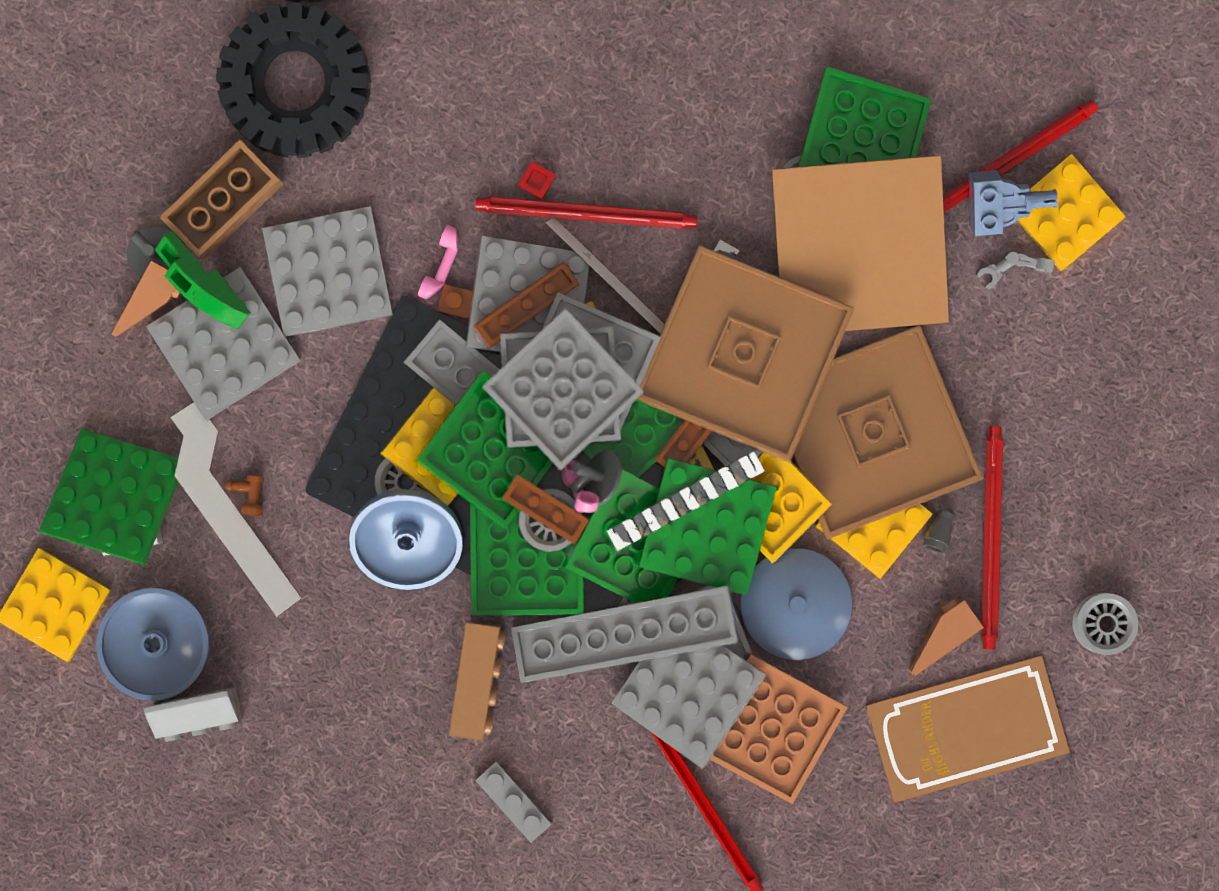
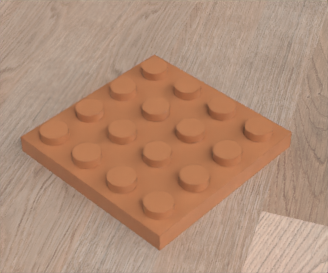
M749 652L745 660L764 672L766 677L710 760L793 804L848 707Z

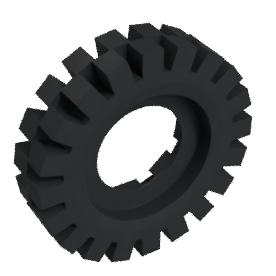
M288 2V7H280L278 3L265 7L266 12L261 15L254 12L245 18L246 25L242 28L236 26L229 35L231 39L228 46L223 45L219 56L222 63L221 68L217 67L216 82L220 87V90L217 92L220 103L226 111V116L232 125L254 146L265 152L266 150L270 151L276 156L288 158L289 155H295L297 158L311 157V153L319 151L322 154L333 149L332 145L337 141L342 143L351 135L350 130L352 127L359 125L364 116V106L368 105L370 69L358 40L335 15H328L325 9L311 5V8L304 7L303 3ZM298 51L312 56L318 61L324 72L325 84L320 98L311 107L301 111H287L279 108L269 99L265 90L264 78L268 66L276 57L286 52Z

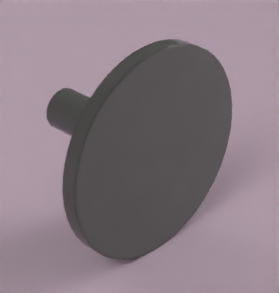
M150 226L139 230L131 237L127 247V260L130 268L137 276L142 278L148 265L153 260L169 268L155 249L164 235L171 231L159 226Z
M604 450L595 455L588 466L576 463L573 467V473L580 476L571 484L572 490L576 493H579L582 489L583 491L592 492L599 497L598 505L606 503L616 492L622 476V463L618 454L610 450Z

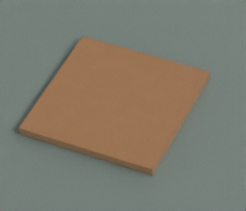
M940 155L771 169L778 277L854 307L855 309L846 331L949 323Z
M699 245L661 332V339L640 384V388L644 393L636 400L790 463L855 308Z
M920 325L833 359L793 454L797 468L833 503L818 518L826 540L984 479Z

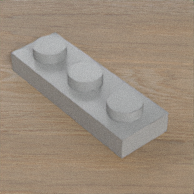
M497 761L475 780L530 843L552 825V822Z

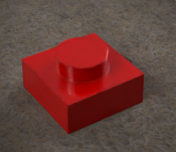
M532 161L518 183V187L542 200L556 175Z

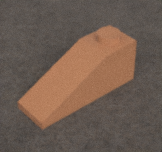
M154 260L150 262L111 335L115 337L120 336L171 301L172 297L176 299L181 293L164 276L169 268Z
M953 598L941 607L943 612L937 615L908 669L912 675L916 676L984 628L965 600L960 599L956 601Z

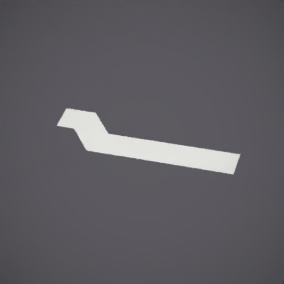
M193 402L171 417L183 434L175 477L277 617L300 600L301 597L210 473L209 469L218 431L210 419L205 420Z

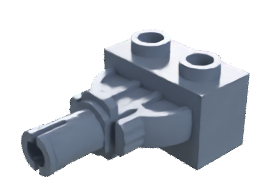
M997 170L969 172L970 227L975 236L1003 234V227L1015 223L1019 218L1030 217L1029 212L1034 208H1055L1058 206L1056 189L1030 191L1028 184L1017 185L1009 179L1001 178Z

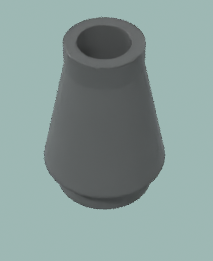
M944 510L938 511L936 518L923 537L925 540L923 546L937 553H945L946 548L950 547L954 514Z

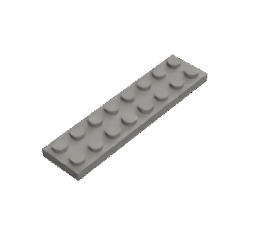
M729 586L511 628L520 683L739 642Z

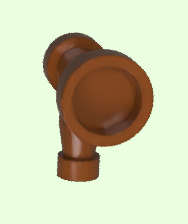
M247 476L246 481L235 482L234 480H227L226 491L248 493L247 504L242 505L240 514L263 516V507L258 505L260 483H263L264 477Z

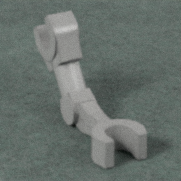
M1010 252L996 265L992 264L981 269L976 277L979 279L984 274L990 275L992 281L985 286L989 290L997 284L1003 276L1002 274L1014 265L1018 267H1031L1040 272L1051 273L1055 260L1046 258L1036 259L1024 254Z

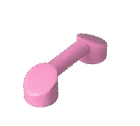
M448 224L443 231L439 245L447 249L435 278L425 276L418 292V296L424 299L432 297L443 287L458 252L457 230Z
M571 460L562 469L561 479L572 491L576 501L574 509L581 512L597 511L599 497L596 494L583 491V489L579 493L572 490L571 484L580 476L573 473V467L576 463L581 462Z

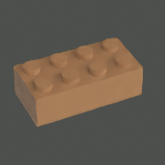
M239 140L159 218L198 258L205 261L283 183Z
M472 620L466 622L449 736L483 741L486 734L492 732L494 715L489 714L490 706L496 704L498 687H493L494 678H499L502 667V659H497L498 650H503L506 640V632L501 631L502 625Z

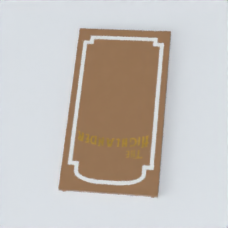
M1042 655L866 705V712L869 715L890 788L891 799L894 803L1070 753V747L1067 744Z

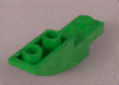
M173 231L164 235L155 251L169 267L164 275L166 279L187 300L209 316L235 329L241 327L251 312L231 289L228 282L221 277L217 270L207 274L201 263L194 258Z

